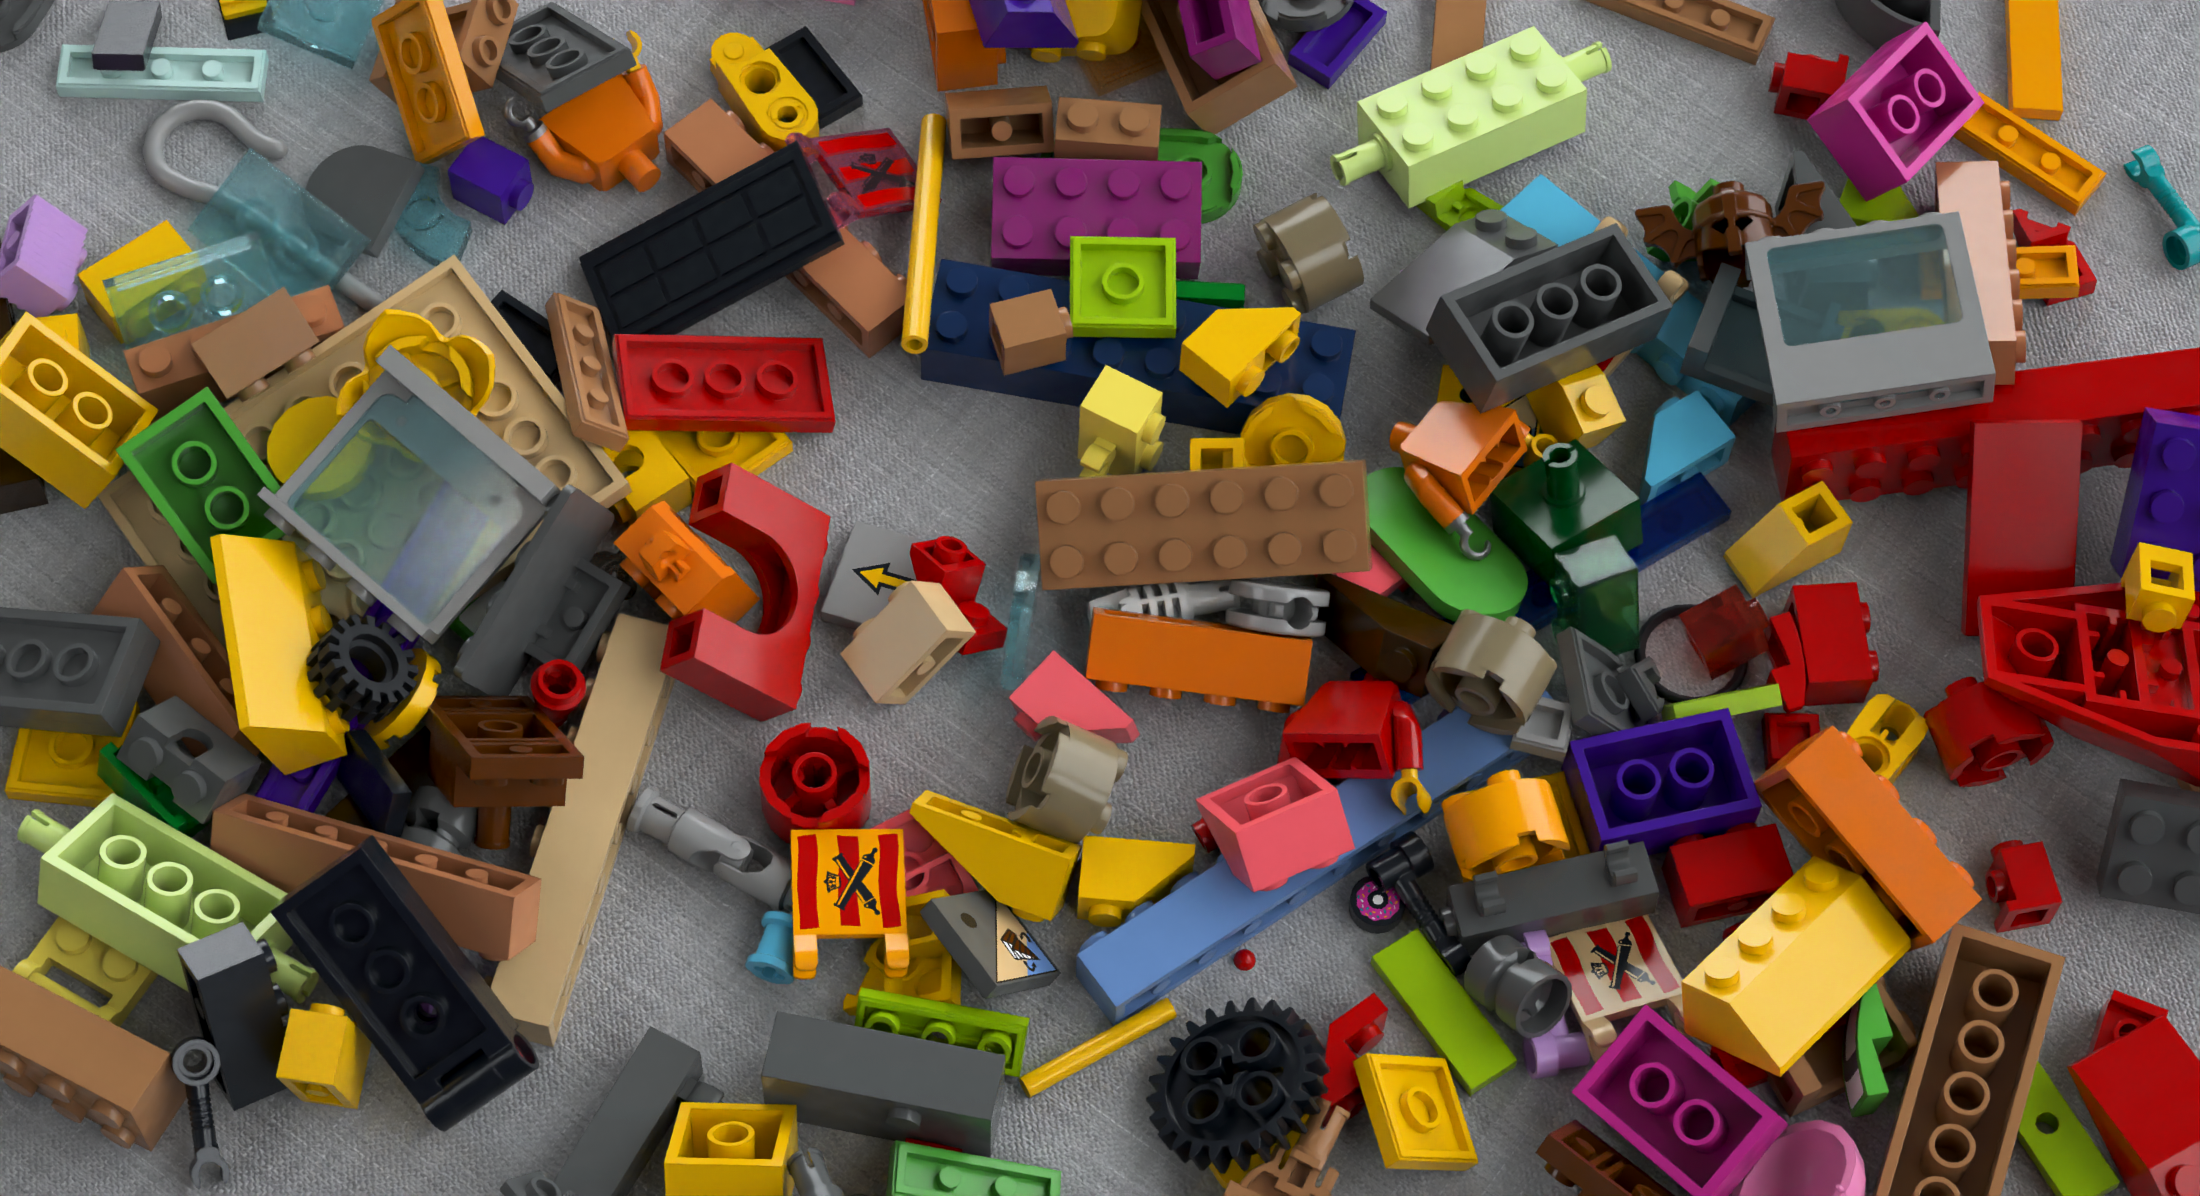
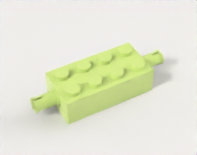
M1533 26L1357 101L1358 146L1340 154L1332 155L1330 157L1332 172L1336 180L1340 181V185L1346 186L1352 181L1379 170L1408 208H1412L1425 202V198L1463 180V185L1584 133L1586 126L1587 88L1582 82L1611 71L1612 61L1606 47L1602 48L1601 42L1596 41L1586 48L1562 57L1555 52Z
M111 793L72 830L46 816L39 809L31 811V816L27 815L18 829L17 839L44 853L40 858L37 904L189 992L177 949L243 922L256 941L264 938L272 950L277 964V971L270 974L272 983L276 982L284 994L290 996L299 1004L304 1002L305 996L309 997L314 990L319 974L315 969H310L284 954L292 946L293 941L270 912L281 898L288 893L114 793Z

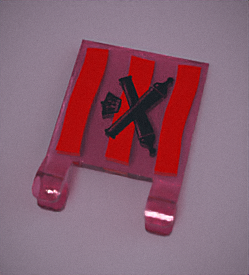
M890 128L809 138L802 133L794 132L786 137L785 143L787 145L798 141L809 163L817 160L838 189V191L829 195L827 201L832 207L830 210L839 229L862 218L913 211L917 165Z

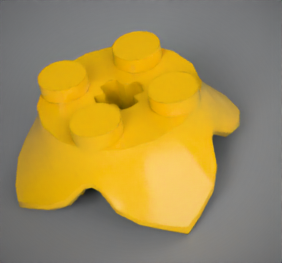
M385 309L377 317L366 334L363 346L364 370L360 374L348 379L340 390L335 416L340 421L384 372V369L376 360L389 345H392L476 417L489 399L494 387L496 368L494 354L486 345L474 337L458 335L451 338L444 337L430 321L416 313ZM375 421L368 422L356 435L360 440L372 445L395 448L406 459L415 463L426 464Z

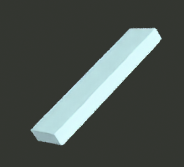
M62 44L56 81V90L59 97L264 102L269 61L266 50L152 47L144 71H117L93 68L92 51L94 45Z

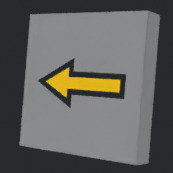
M856 520L821 609V620L856 630L865 621L875 618L889 604L888 598L898 586L908 581H917L909 552L912 543L925 540Z

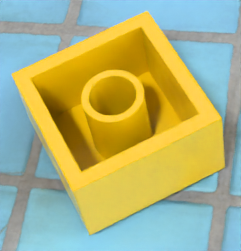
M681 1102L664 1160L665 1196H792L795 1183L792 1176L789 1175L786 1165L791 1155L798 1151L797 1105Z

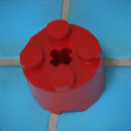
M1965 677L1948 685L1945 688L1947 698L1937 706L1926 711L1923 715L1950 780L1952 781L1956 778L1959 787L1963 788L1982 786L2007 778L2003 768L2027 757L2030 766H2032L2048 754L2054 745L2053 738L2044 719L1984 685V681L1978 683L1975 677Z
M801 723L782 731L767 745L759 777L762 812L770 829L787 844H790V830L862 829L865 822L869 819L871 810L870 762L862 744L847 730L837 727L838 731L827 727H811V723Z

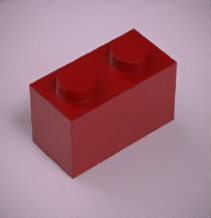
M1857 582L1793 585L1783 612L1790 611L1802 645L1806 673L1804 706L1864 703L1872 683L1877 682L1879 679V660L1877 652L1868 648L1866 634L1870 631V610L1867 602H1860Z
M1743 823L1729 829L1723 835L1705 838L1702 834L1685 836L1677 840L1673 846H1669L1661 868L1681 928L1755 912L1794 875L1776 823L1760 827L1756 823Z

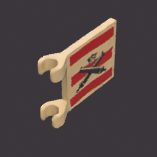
M1648 914L1548 937L1553 967L1564 974L1571 983L1572 997L1569 1004L1583 1030L1594 1062L1599 1060L1617 1038V1033L1610 1021L1637 1014L1645 1004L1651 1009L1667 1005L1675 1029L1686 1038L1692 1037L1684 1032L1682 978Z

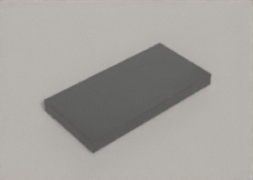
M550 2L513 22L496 79L547 113L637 64L631 49L556 3Z

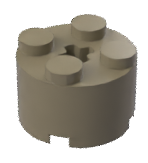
M1313 193L1261 219L1253 225L1254 233L1262 249L1256 252L1258 260L1270 279L1278 275L1286 288L1282 289L1281 293L1287 307H1294L1301 314L1308 313L1363 285L1364 275L1358 255L1348 259L1349 253L1345 242L1351 240L1334 208L1323 196L1317 198V193Z
M1464 609L1461 611L1433 660L1425 678V685L1436 702L1448 712L1452 713L1455 706H1458L1471 714L1467 723L1475 728L1498 735H1513L1518 733L1521 726H1524L1531 717L1554 675L1557 663L1534 640L1536 631L1525 620L1509 616L1505 621L1482 615L1474 610Z
M1048 716L1034 729L1035 732L1042 734L1035 747L1031 748L1024 745L1015 762L1006 792V803L1015 806V811L1008 812L1007 815L1009 819L1037 831L1069 842L1078 843L1089 832L1099 835L1107 826L1112 813V805L1107 801L1114 783L1121 778L1125 771L1128 754L1118 749L1115 742L1058 717Z

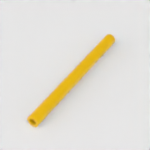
M935 113L927 114L922 118L901 340L903 350L911 354H920L926 351L929 337L947 125L946 119Z

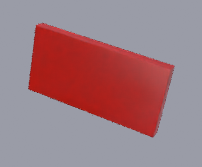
M614 334L612 351L616 384L628 431L833 432L836 420L823 338Z
M2078 419L1970 420L1961 632L1965 636H1979L1976 607L1979 595L2075 587L2083 423Z

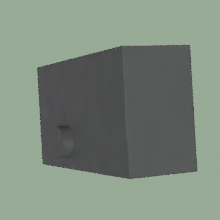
M1615 223L1441 295L1426 326V331L1481 414L1654 340L1673 305L1618 224Z
M777 1011L761 1073L764 1104L797 1105V1122L892 1141L905 1142L906 1138L960 1148L963 1149L962 1153L991 1158L1005 1093V1055Z

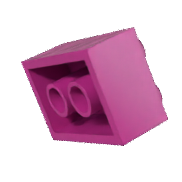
M1925 21L1885 42L1807 121L1867 202L1907 183L1984 104V101Z
M1646 1004L1571 1092L1692 1196H1729L1789 1125L1775 1111Z

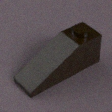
M1318 574L1315 587L1325 589L1330 593L1329 606H1317V619L1326 621L1324 635L1374 678L1380 681H1392L1398 685L1399 689L1420 698L1429 694L1425 685L1426 675L1453 625L1334 574Z

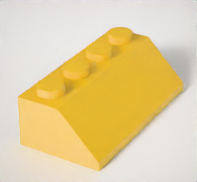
M218 534L210 537L239 730L284 775L347 755L344 733L349 732L350 723L341 718L343 709L338 707L333 713L325 706L331 700L326 695L318 699L313 690L319 685V682H309L307 673L313 668L306 665L307 657L312 653L311 649L333 627L330 614L326 607L322 605L320 591L326 588V580L321 565L314 558L309 559L294 541Z
M1813 856L1681 981L1684 1032L1781 1077L1911 948V939L1861 875Z

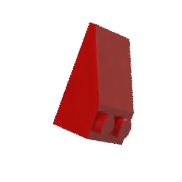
M2159 1015L2066 1066L2131 1196H2200V1060L2165 1015Z

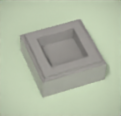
M1541 697L1529 720L1524 726H1521L1518 733L1512 735L1509 749L1564 762L1573 725L1570 703Z

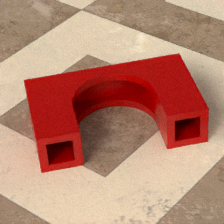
M729 463L697 478L688 525L733 548L746 559L760 583L763 595V616L756 633H752L705 608L670 621L660 672L760 722L796 710L797 702L802 693L801 680L806 653L811 643L810 630L814 607L819 597L818 585L823 557L828 548L827 535L831 516L734 463Z

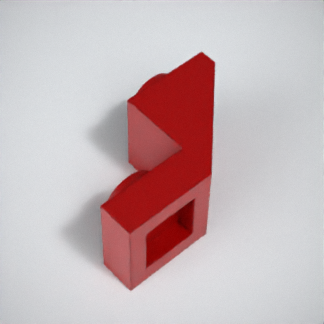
M941 536L934 540L912 543L909 553L916 580L940 583L976 631L957 652L963 656L1003 648L1008 628L993 617L988 608L975 601L986 564L973 554L963 541L953 536Z
M1375 993L1329 1024L1325 1043L1326 1053L1323 1059L1329 1066L1330 1072L1321 1076V1080L1328 1088V1092L1319 1095V1098L1330 1101L1331 1107L1321 1125L1322 1128L1327 1126L1336 1105L1350 1113L1348 1120L1357 1115L1366 1106L1353 1061L1358 1058L1353 1052L1355 1051L1358 1056L1365 1054L1376 1046L1384 1036L1382 1031L1384 1030L1388 1008Z

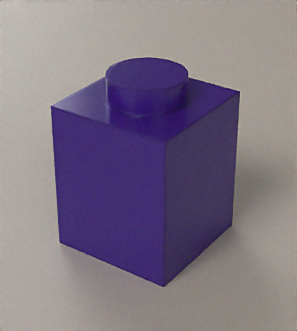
M481 137L466 145L447 170L453 199L504 225L516 210L521 211L527 206L534 191L529 160L485 137Z

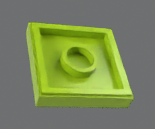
M1070 236V319L1073 327V337L1176 338V238Z

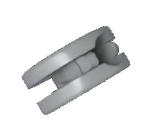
M1252 578L1230 580V594L1253 598L1254 602L1253 609L1227 608L1225 622L1228 625L1282 635L1302 637L1324 636L1326 621L1317 619V606H1329V591L1312 586Z

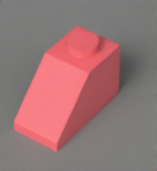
M1054 650L1009 696V700L1018 713L1013 718V721L1035 742L1041 738L1042 734L1035 732L1034 729L1048 716L1058 717L1115 742V744L1133 743L1140 735L1134 720Z

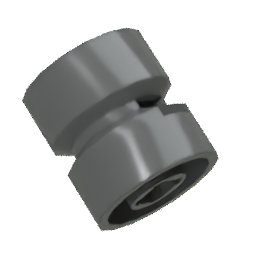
M420 786L410 801L405 820L407 826L403 828L400 838L462 856L459 850L467 849L476 835L478 809L476 807H453L438 787Z
M1509 935L1496 936L1485 942L1471 958L1464 976V986L1469 996L1490 1012L1496 1011L1500 1020L1521 1036L1529 1039L1540 1037L1550 1031L1562 1019L1572 997L1571 983L1564 974L1548 962L1539 959L1532 950Z

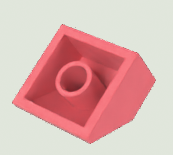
M1296 757L1195 799L1198 809L1233 875L1254 893L1277 889L1286 884L1289 877L1307 869L1328 867L1338 860L1339 855L1355 849L1337 788Z

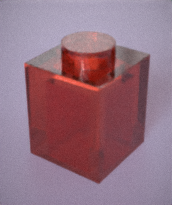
M1736 584L1679 614L1686 638L1712 680L1770 650L1763 630L1771 625L1763 608L1755 597L1746 601Z

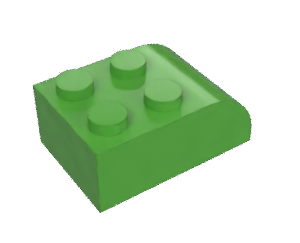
M208 386L115 449L213 585L217 581L210 537L218 534L279 540L286 535L264 516L270 506L257 495L263 487L276 494L281 488ZM295 507L296 513H297L300 517H302L301 514L298 512V510H297L296 507Z

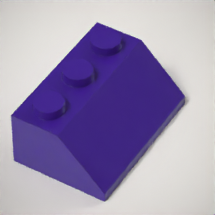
M969 0L984 48H1075L1079 43L1065 0Z

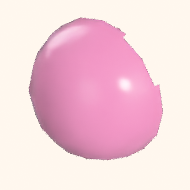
M1823 1120L1795 1123L1786 1127L1732 1191L1731 1196H1865L1866 1177L1864 1162L1854 1140L1842 1126Z

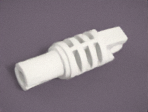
M1231 579L1212 580L1190 585L1187 582L1147 584L1137 588H1126L1089 601L1087 612L1090 626L1093 607L1194 620L1196 616L1226 611L1227 608H1240V597L1229 593Z

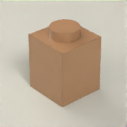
M1051 289L989 304V333L1004 376L1066 360V340L1073 338L1072 322L1065 306L1057 307Z

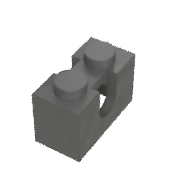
M176 695L138 714L116 756L117 759L146 781L156 776L167 784L172 790L173 802L202 824L212 819L213 810L246 792L262 762ZM182 737L193 738L204 744L208 751L195 758L178 745L177 741L182 739Z

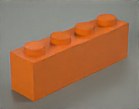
M1093 607L1085 664V678L1095 680V687L1105 691L1127 692L1128 684L1150 687L1149 695L1159 698L1181 699L1182 691L1204 694L1203 701L1209 704L1235 706L1236 698L1258 701L1257 708L1260 710L1289 713L1291 705L1304 706L1313 641L1311 637L1260 632L1222 623Z

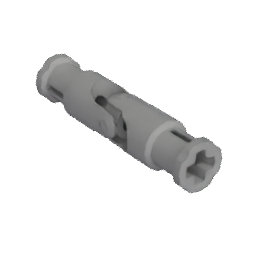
M653 786L646 788L640 795L628 818L627 829L635 834L643 831L667 844L668 852L705 871L715 873L723 881L774 909L781 911L786 908L792 911L791 860L748 837L735 834L727 826L694 808L684 810L661 797L660 790ZM752 859L758 861L764 867L759 872H748Z

